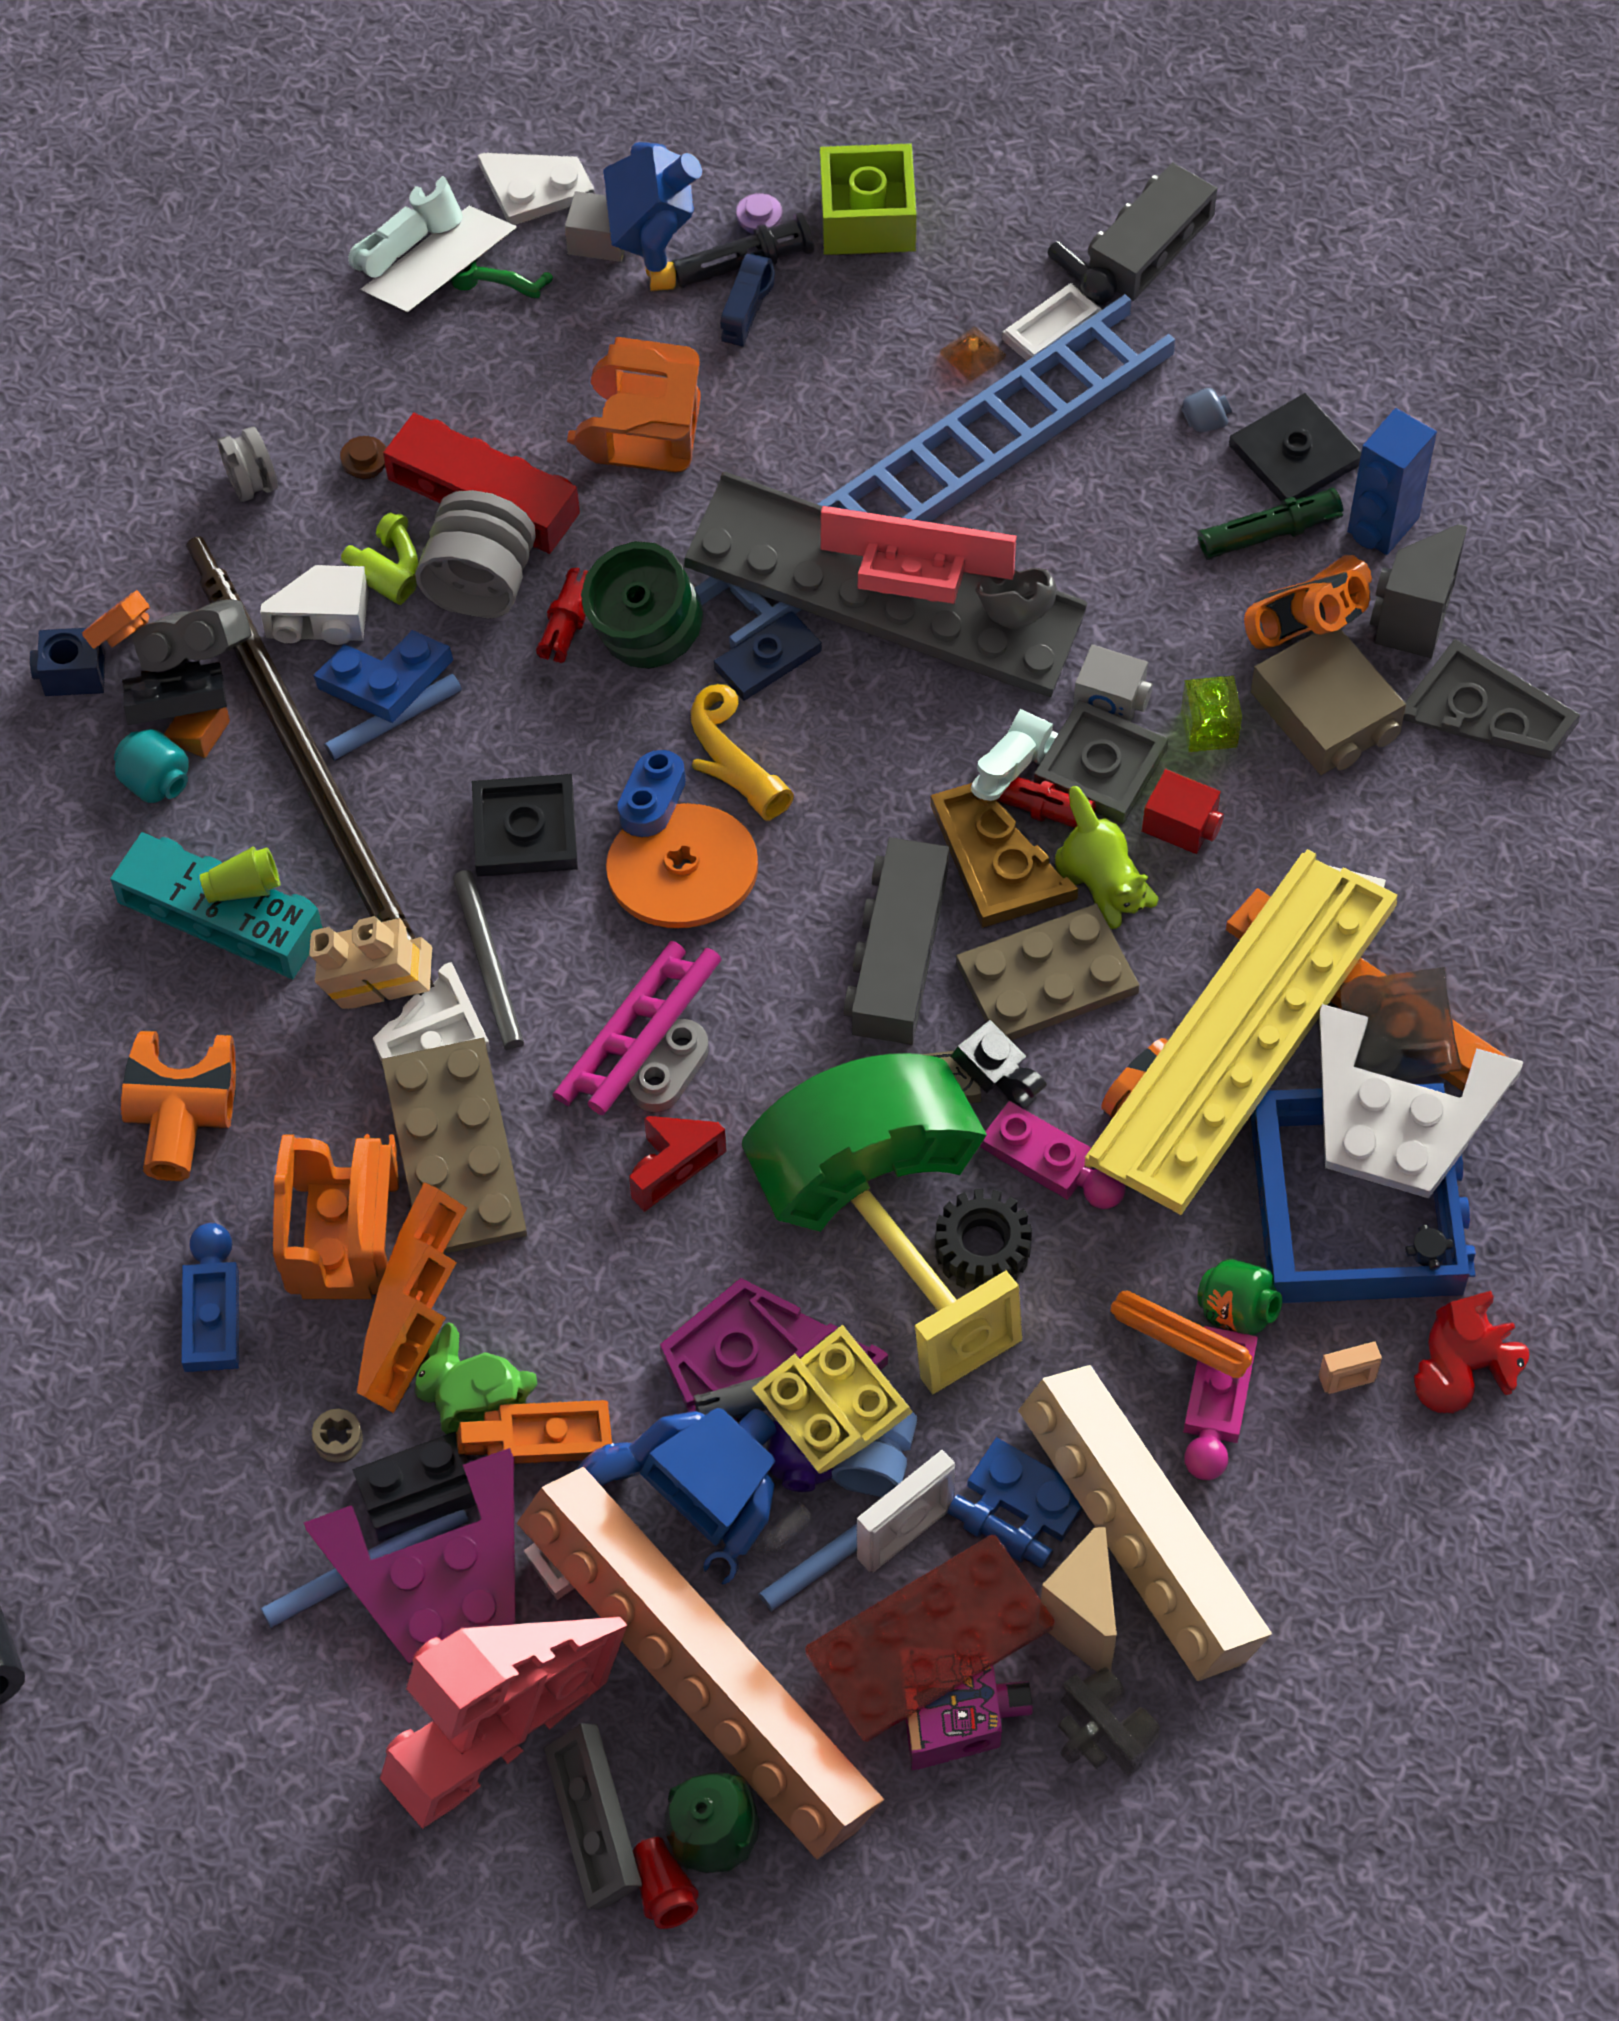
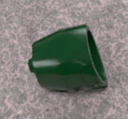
M705 1773L694 1776L678 1786L670 1788L668 1795L669 1804L665 1811L666 1836L673 1849L675 1859L682 1867L703 1873L731 1871L748 1859L758 1839L759 1817L750 1789L742 1776L726 1773Z

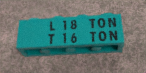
M141 832L110 878L119 904L292 980L295 978L309 956L311 933L313 930L323 928L319 910L310 900L298 894L289 896L275 889H270V895L209 903L201 886L200 874L208 872L222 862L210 856L201 858L187 852L181 845L170 838L161 837L157 839Z

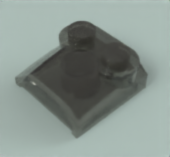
M1445 967L1380 977L1362 975L1350 982L1342 983L1340 986L1342 1010L1368 1017L1367 1027L1354 1067L1401 1081L1463 1070L1454 1033Z

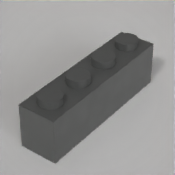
M889 837L885 856L876 855L872 873V885L878 886L876 899L867 898L862 928L869 929L867 943L858 941L853 963V972L860 973L857 987L848 986L844 1004V1016L852 1017V1035L913 1045L948 875L949 846Z

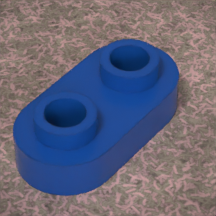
M656 750L643 755L635 764L618 802L620 824L627 833L637 837H648L661 832L669 823L686 784L684 763L677 754L666 750Z

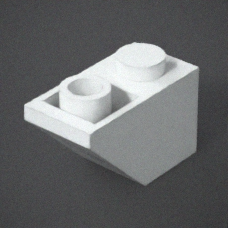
M315 565L263 602L260 613L266 638H275L282 643H296L300 639H318L334 645L345 644L349 640L363 641L369 594L364 567Z

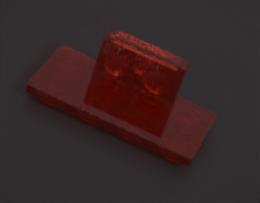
M990 1535L807 1644L805 1654L860 1738L867 1742L1054 1628L1055 1621L1045 1605L1040 1602V1598L997 1536Z

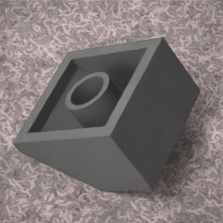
M1457 524L1401 548L1397 551L1392 569L1382 568L1375 593L1377 598L1370 619V625L1378 627L1375 644L1428 658L1433 657L1455 585L1468 526Z

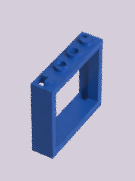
M1444 1083L1414 1084L1445 1093ZM1322 1088L1267 1091L1251 1114L1250 1124L1266 1269L1271 1271L1274 1276V1287L1281 1293L1282 1303L1463 1295L1468 1278L1476 1276L1474 1267L1476 1252L1474 1245H1466L1464 1229L1469 1228L1470 1209L1467 1197H1459L1457 1181H1462L1463 1179L1462 1154L1433 1192L1438 1231L1446 1239L1451 1238L1453 1242V1249L1445 1251L1442 1260L1443 1265H1440L1439 1269L1430 1270L1429 1266L1295 1272L1279 1127L1323 1125Z

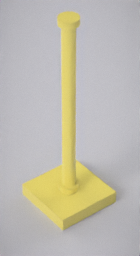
M869 1189L851 1200L853 1205L938 1311L915 1325L920 1378L932 1395L1022 1341L1019 1285L1007 1270L956 1300Z

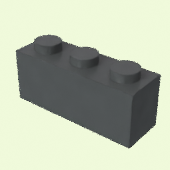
M1172 162L1159 176L1154 175L1149 179L1142 194L1132 204L1127 203L1122 207L1115 222L1105 232L1100 231L1095 235L1088 248V255L1090 256L1089 266L1091 268L1103 267L1108 269L1116 279V291L1122 295L1126 294L1134 301L1214 217L1217 187Z

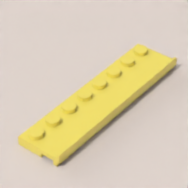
M1308 849L1305 853H1302L1085 1156V1166L1096 1168L1182 1215L1319 1018L1322 1004H1329L1397 905L1398 895L1344 867L1341 871H1338L1316 860V853Z

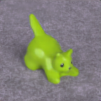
M1071 786L1069 789L1070 808L1078 826L1070 833L1064 845L1057 850L1055 855L1056 870L1063 878L1068 877L1075 885L1085 883L1109 928L1117 929L1122 924V912L1135 914L1144 907L1153 908L1157 906L1159 899L1153 889L1146 883L1148 876L1145 874L1140 875L1128 856L1125 835L1117 824L1107 819H1097L1082 790L1078 786Z

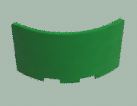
M885 1054L857 1059L832 1067L794 1087L771 1105L750 1127L742 1139V1147L776 1219L821 1232L828 1221L843 1206L859 1194L870 1189L867 1181L891 1171H894L897 1177L922 1172H942L961 1175L987 1134L945 1060L921 1054Z

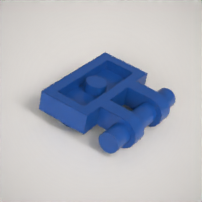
M996 1437L967 1482L968 1488L983 1497L974 1504L958 1494L951 1502L947 1513L963 1522V1529L977 1538L983 1534L1007 1548L1006 1555L1021 1563L1026 1559L1039 1568L1044 1569L1054 1550L1037 1541L1038 1537L1043 1531L1062 1542L1083 1508L1058 1472ZM1001 1506L1025 1520V1523L1017 1529L995 1516V1513Z

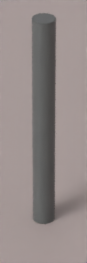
M469 870L460 871L453 876V880L504 1049L509 1050L523 1046L524 1040L473 873Z

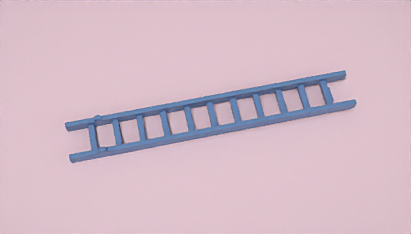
M1125 294L817 505L866 512L856 501L880 486L908 513L902 518L931 522L1174 354L1175 339L1168 334L1139 355L1135 353L1110 330L1111 327L1130 315L1131 299ZM1095 338L1124 364L1104 379L1098 376L1074 354L1076 351L1084 349ZM1059 363L1063 364L1089 388L1067 404L1038 378ZM1024 387L1053 413L1033 428L1026 425L1003 403V401ZM987 412H990L1017 437V439L995 454L966 428ZM951 437L980 463L959 479L930 452ZM915 461L944 487L943 490L922 504L893 477ZM709 577L695 587L701 599V605L730 587L731 592L750 611L753 610L758 615L757 618L729 636L730 649L736 647L790 611L796 614L802 610L782 602H778L771 607L760 594L713 577Z

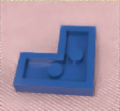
M411 630L382 661L344 644L313 676L319 690L393 723L453 661L450 646Z

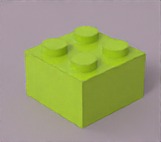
M912 143L820 147V189L824 255L915 252L917 213Z

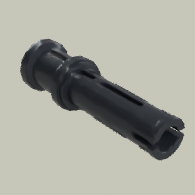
M802 212L794 214L792 220L771 227H767L765 224L758 225L757 229L753 230V235L718 245L681 259L672 260L680 288L740 269L742 261L748 253L747 249L755 246L757 251L749 254L772 259V265L777 264L779 258L800 251H804L806 254L814 252L813 239L805 216ZM789 235L794 236L791 240L782 243L777 242V239ZM734 253L737 254L735 258L705 268L701 266L703 263Z

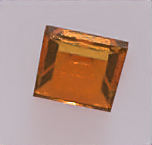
M976 326L940 350V354L970 382L1006 358V354Z

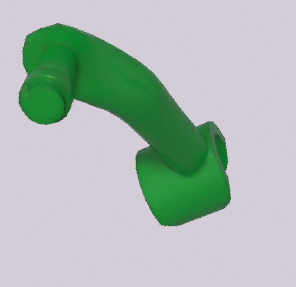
M474 260L464 268V273H458L452 277L451 283L454 288L466 291L474 288L478 280H484L509 286L530 298H539V290L546 284L551 283L553 276L550 272H544L536 282L532 283L516 272L479 267Z

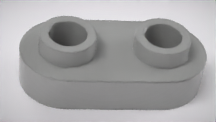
M677 1019L629 1082L630 1096L638 1107L650 1112H660L669 1109L679 1100L708 1056V1036L700 1024L688 1019ZM678 1038L690 1040L687 1045L683 1046L674 1043ZM652 1077L663 1079V1082L659 1085H650L646 1081Z

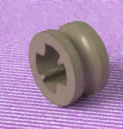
M328 1410L322 1413L313 1424L312 1439L315 1449L325 1460L334 1463L346 1462L355 1457L361 1450L363 1443L361 1426L356 1416L348 1410ZM334 1427L336 1430L342 1431L348 1427L350 1429L346 1430L348 1441L343 1445L336 1440L326 1444L325 1442L329 1441L327 1430Z

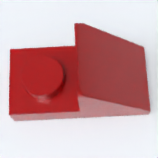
M647 1116L644 1119L646 1139L659 1152L658 1155L650 1154L644 1157L634 1167L632 1174L629 1175L631 1198L644 1212L727 1152L725 1128L719 1122Z

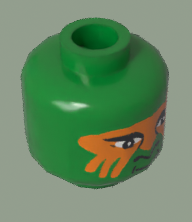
M1234 1259L1224 1260L1218 1263L1215 1268L1208 1269L1203 1275L1198 1288V1304L1200 1308H1203V1314L1208 1323L1233 1332L1252 1336L1262 1332L1268 1323H1273L1278 1318L1282 1308V1295L1274 1287L1272 1272L1265 1268Z

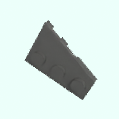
M1454 639L1406 700L1403 720L1551 760L1578 725L1580 714L1457 639Z

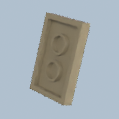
M1097 904L956 955V964L985 1022L987 1023L991 1020L1011 1041L1139 993L1140 985Z

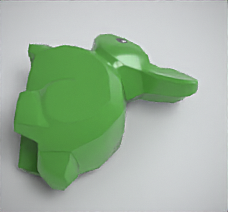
M446 1323L441 1332L436 1335L428 1350L430 1357L421 1365L417 1373L415 1394L417 1398L425 1402H435V1407L440 1413L441 1430L445 1434L457 1432L460 1422L484 1421L485 1412L496 1411L499 1405L525 1404L526 1398L535 1390L538 1384L535 1373L518 1371L506 1358L484 1352L460 1361L458 1358L459 1332L452 1323Z

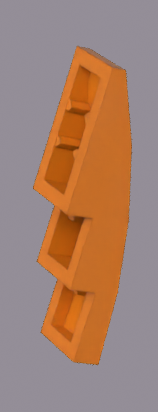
M425 1182L398 1234L380 1282L365 1337L358 1380V1394L392 1413L397 1409L446 1317L433 1310L432 1307L457 1263L444 1255L443 1252L467 1210V1207L440 1189Z

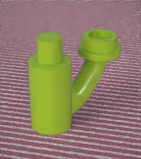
M388 513L380 520L376 528V537L388 549L395 545L399 563H394L371 548H365L361 551L353 545H348L344 549L341 561L348 566L364 567L367 586L394 603L402 605L417 587L415 572L419 564L418 556L407 533L408 518L402 514Z

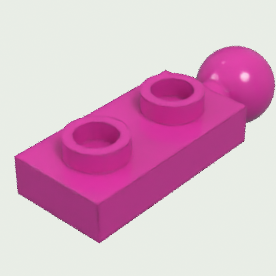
M1011 1101L1006 1104L985 1131L987 1136L980 1145L982 1149L1067 1200L1078 1186L1083 1188L1086 1200L1098 1209H1110L1117 1206L1125 1195V1184L1097 1169L1093 1170V1167L1088 1168L1085 1166V1156L1091 1147Z
M1204 1326V1328L1247 1348L1252 1356L1251 1366L1247 1368L1244 1376L1241 1378H1233L1197 1360L1183 1432L1199 1435V1438L1194 1439L1187 1446L1184 1462L1189 1473L1195 1478L1213 1480L1222 1475L1228 1465V1452L1221 1440L1238 1443L1258 1337Z

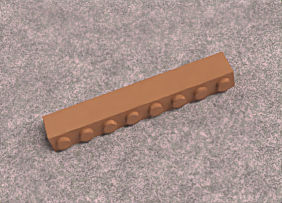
M582 1467L541 1487L517 1524L601 1618L621 1617L627 1624L622 1642L816 1860L858 1832L883 1802V1797L592 1475Z

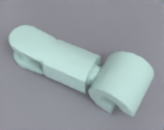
M442 176L436 182L434 192L428 196H425L422 189L416 186L409 196L413 209L405 206L378 228L375 233L354 245L350 250L348 258L351 267L358 271L363 270L370 277H379L397 258L425 237L428 232L442 233L455 228L461 222L463 216L446 178Z
M1020 709L1008 733L989 753L979 759L977 771L980 774L972 783V793L983 800H996L1010 785V782L1014 781L1031 761L1040 764L1058 733L1052 731L1053 724Z

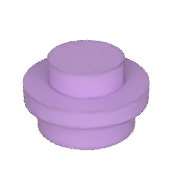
M767 194L749 195L743 198L737 206V221L743 229L753 234L754 229H757L758 225L765 224L767 227L780 224L782 220L781 204L777 199Z

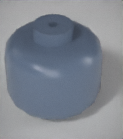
M1210 387L1199 390L1184 398L1183 407L1181 408L1189 427H1193L1198 432H1207L1225 427L1229 422L1226 414L1232 412L1225 394L1218 397L1214 389Z

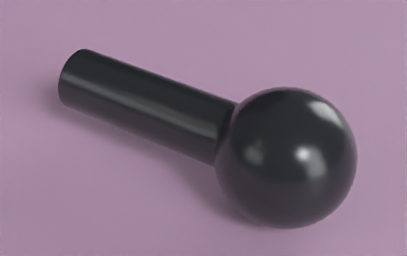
M1060 241L1054 242L1049 247L1048 256L1080 282V291L1084 296L1096 305L1107 303L1112 299L1116 292L1117 283L1114 275L1108 269L1103 267L1091 268Z

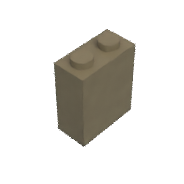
M1341 628L1322 635L1313 633L1254 666L1251 685L1252 695L1320 775L1335 767L1338 770L1350 767L1360 757L1361 752L1375 744L1378 747H1384L1394 741L1401 732L1406 703Z

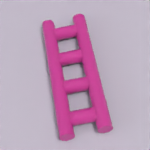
M670 941L554 1091V1099L569 1107L580 1092L593 1096L588 1101V1106L597 1114L605 1115L721 962L720 955L710 948H705L695 962L684 961L682 958L686 954L685 949L677 942ZM667 978L681 980L666 1000L652 998ZM638 1016L652 1018L637 1038L623 1036ZM609 1054L622 1056L607 1077L594 1074Z

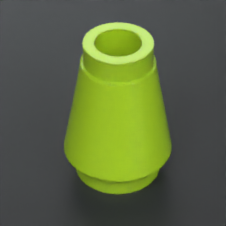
M252 846L215 866L208 872L200 874L201 886L209 903L270 895V889L280 886L277 867L268 847L256 850Z

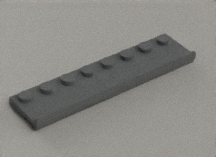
M722 472L717 488L686 553L685 568L1009 685L1052 697L1069 656L1071 646L1083 621L1088 604L1085 600L1057 591L1053 606L1044 616L1023 628L1010 629L994 623L989 618L975 591L979 582L984 577L991 578L996 584L1003 583L1004 578L964 572L954 604L857 589L858 571L863 556L820 550L821 510L823 506L734 474Z

